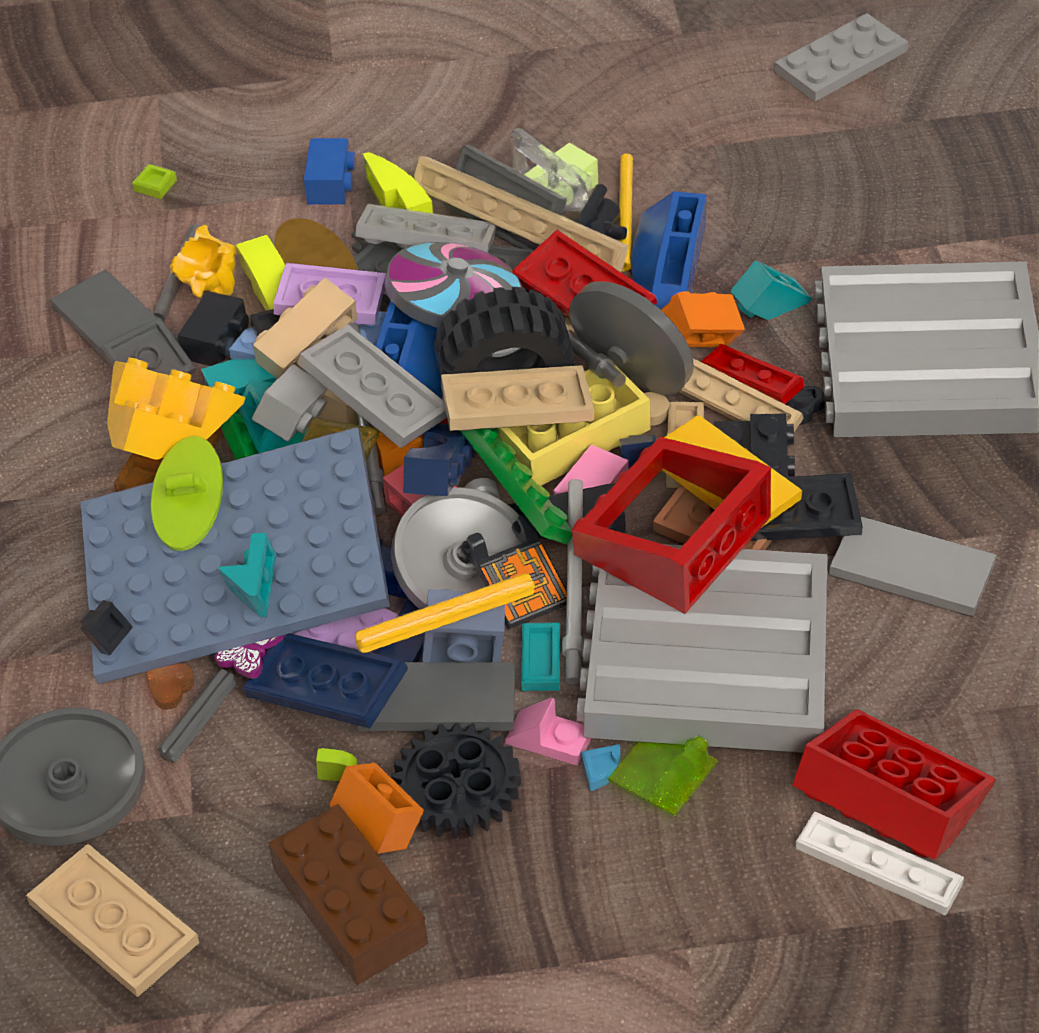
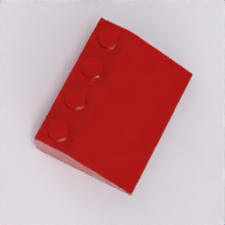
M855 709L806 744L792 786L805 792V795L810 799L824 802L838 809L846 818L859 820L874 828L879 835L895 839L909 846L917 855L930 857L935 860L955 841L994 786L996 778L859 709Z

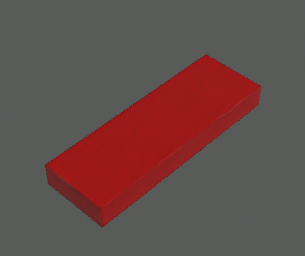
M720 344L701 361L783 404L790 401L804 388L803 377L724 344Z

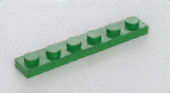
M497 427L467 431L460 430L539 534L567 545L572 539V528L566 522V514L550 502L548 491L536 484L532 479L533 472L518 461L515 457V449L500 438V430Z

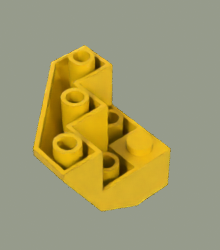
M128 357L127 363L115 361L107 420L111 444L114 448L156 460L164 458L177 442L186 437L198 436L207 440L244 404L245 397L234 394L236 387L215 381L214 387L191 382V374L171 369L170 375L147 370L149 363Z

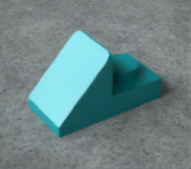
M266 533L251 534L249 549L244 551V565L220 566L218 568L228 589L259 617H267L276 561V552Z

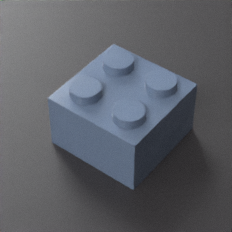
M428 589L426 607L469 592L449 589ZM505 604L424 632L422 662H500L504 637Z

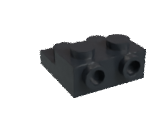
M786 413L750 414V421H714L716 428L783 477L795 476V455L787 454V445H794V424L786 423Z

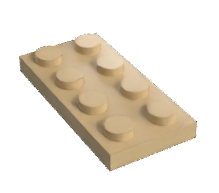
M583 365L441 375V388L450 431L594 421L595 409Z
M89 844L85 845L26 895L29 904L136 997H139L199 944L197 933Z

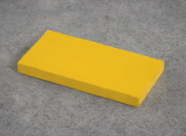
M699 414L664 437L765 464ZM772 468L771 517L764 525L802 498V490ZM662 469V471L714 510L722 503L723 499Z

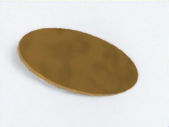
M292 218L283 222L277 229L275 248L285 265L286 263L358 270L356 261L345 243L322 224L310 219Z

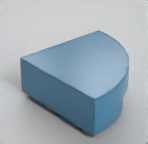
M619 744L581 752V761L590 791L605 786L617 774L621 762Z

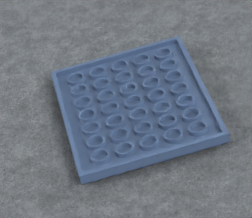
M358 427L222 463L223 495L216 520L206 537L195 547L186 551H175L168 548L161 541L155 530L151 514V495L154 482L82 501L81 513L89 610L95 611L103 600L112 602L133 626L111 655L102 654L91 642L93 673L97 682L101 684L390 607L362 436ZM252 533H266L276 552L267 617H259L228 589L218 570L220 566L244 565V551L249 549Z

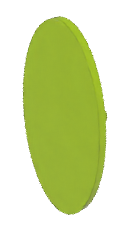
M190 436L177 442L162 460L153 483L151 495L153 524L161 541L168 548L175 551L189 550L206 537L216 520L222 501L223 472L221 462L213 446L202 437Z

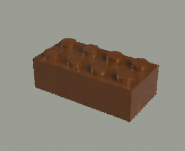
M339 804L268 843L274 871L356 985L428 944L424 915Z

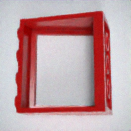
M659 437L650 448L646 447L641 452L638 460L629 470H625L620 474L616 484L608 493L602 494L597 499L594 508L585 517H581L576 521L571 533L574 555L686 614L771 517V467L759 461ZM662 469L723 499L722 503L680 549L608 529Z

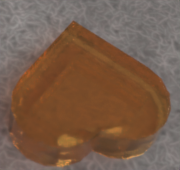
M173 664L147 671L154 702L161 709L177 707L183 700V694L189 692L194 686L193 671L186 664Z

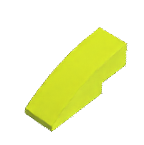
M370 152L363 153L366 180L381 206L433 213L432 200L413 177L380 156Z
M267 235L236 244L241 268L250 279L254 294L266 311L274 309L273 303L285 268L281 256Z

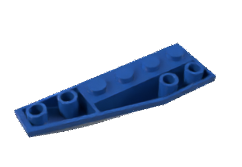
M673 191L641 213L631 254L633 281L657 297V304L655 306L660 310L671 301L670 299L673 295L683 291H688L691 294L706 227V194Z
M390 301L376 347L442 399L441 376L434 349L438 328L410 317Z

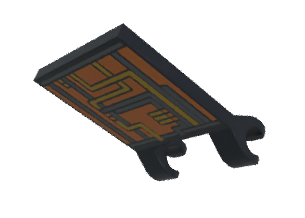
M525 514L520 515L517 521L512 524V530L522 544L489 556L485 540L480 533L469 535L467 540L462 543L464 554L475 565L485 587L524 573L529 574L534 581L533 595L505 604V625L508 630L567 606V590L539 538L538 531Z

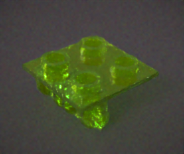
M701 736L688 739L685 745L639 741L610 775L608 781L675 817L718 764V760L708 755V742Z

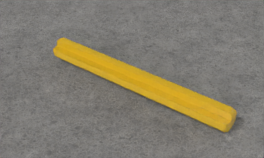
M524 573L355 632V644L361 653H366L534 594V581L529 574Z

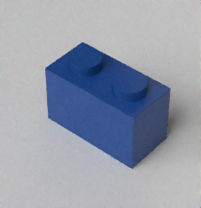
M310 138L304 175L307 205L346 204L347 191L353 190V175L350 170H355L356 168L355 151H350L348 138Z

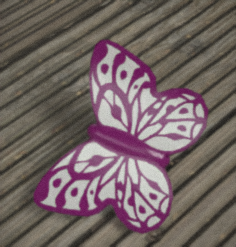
M286 634L217 652L215 655L216 663L223 668L234 667L237 673L245 677L257 678L262 672V659L267 653L266 649L277 645Z

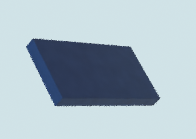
M289 633L286 634L281 642L269 648L262 659L263 668L261 674L257 678H249L242 689L247 697L371 728L404 677L408 667L404 660L370 652L361 653L358 649Z

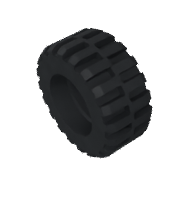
M497 287L493 288L494 291L484 293L483 290L475 293L474 298L470 300L465 298L457 304L455 311L451 309L444 317V323L441 322L434 341L440 376L443 374L574 366V353L561 310L557 308L551 299L543 297L542 294L530 290L528 293L522 287H512V290ZM521 348L506 356L487 357L500 350Z

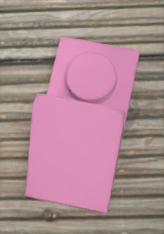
M549 698L519 711L514 721V731H509L505 738V743L578 766L581 761V752L586 751L591 738H584V724L556 716L555 699Z

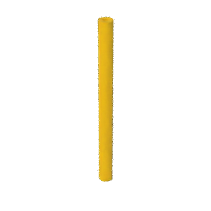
M623 154L620 157L619 226L627 228V236L625 240L618 239V241L629 246L622 268L623 272L631 268L633 157L630 154Z

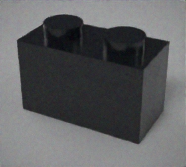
M206 291L178 334L179 345L191 362L213 366L223 363L226 357L230 356V347L249 325V316L246 314L244 299Z

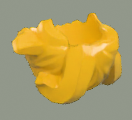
M201 225L196 229L195 237L185 241L184 247L172 259V264H170L172 270L170 271L175 273V276L182 283L191 285L193 295L198 298L202 297L204 291L230 296L235 285L233 273L236 265L235 256H237V248L235 245L212 237L208 231V226Z

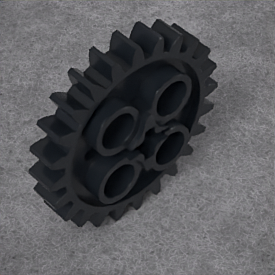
M455 723L453 731L447 732L446 728L441 724L439 725V734L433 735L426 729L424 730L425 740L423 742L416 738H411L412 750L405 748L400 750L401 760L394 761L395 773L391 774V778L424 810L419 820L421 831L424 833L434 826L436 827L437 837H441L446 829L451 830L454 839H457L460 829H466L469 836L472 837L474 836V826L479 825L485 831L489 830L488 820L490 818L501 823L503 821L502 810L511 812L513 810L512 799L519 798L518 786L521 785L518 758H513L512 746L504 747L502 736L491 740L489 728L477 734L475 724H471L467 731H461L460 724Z

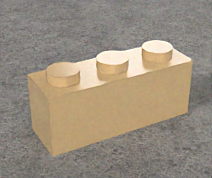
M327 278L322 279L317 285H312L293 308H287L281 314L279 321L269 330H264L258 335L253 344L256 363L276 379L292 364L303 369L297 364L300 353L358 319L356 301Z

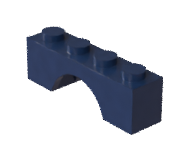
M438 423L424 432V448H411L404 457L403 493L448 496L452 488L459 484L460 476L465 475L466 467H470L472 458H476L477 455L476 450L460 430L450 431L449 424Z

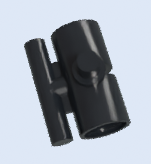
M597 184L574 222L610 238L625 240L627 228L625 226H616V222L620 217V209L614 201L604 198L607 193V187L603 184Z

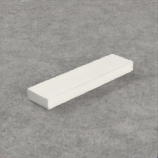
M815 811L796 840L797 850L945 916L963 885V876Z

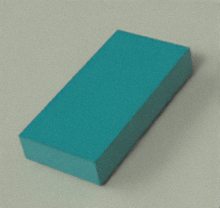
M522 623V691H560V623Z

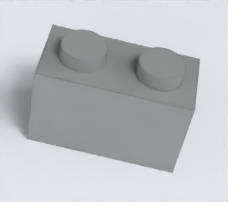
M292 364L265 391L252 420L289 441L297 432L303 434L312 419H317L327 404L323 397L328 388L312 375Z

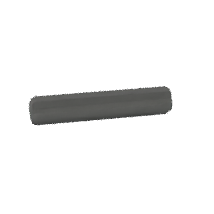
M220 669L209 681L158 747L160 756L163 759L174 763L184 753L236 685L235 676L231 672Z

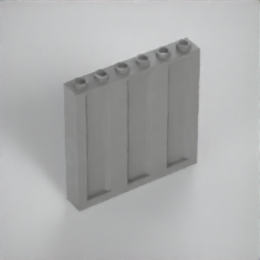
M1026 261L821 267V280L814 283L815 301H821V304H817L816 309L817 324H823V328H819V348L826 349V352H821V372L828 373V377H823L824 398H830V402H826L825 415L826 423L833 424L834 437L1039 433V331Z
M663 544V545H667V546L674 547V548H677V549H680V548L683 546V545ZM742 549L686 614L593 565L592 577L598 578V583L591 582L589 605H595V611L588 610L586 633H592V639L584 640L583 662H589V668H581L580 691L586 692V698H578L577 721L584 722V738L803 753L806 744L824 732L828 554Z

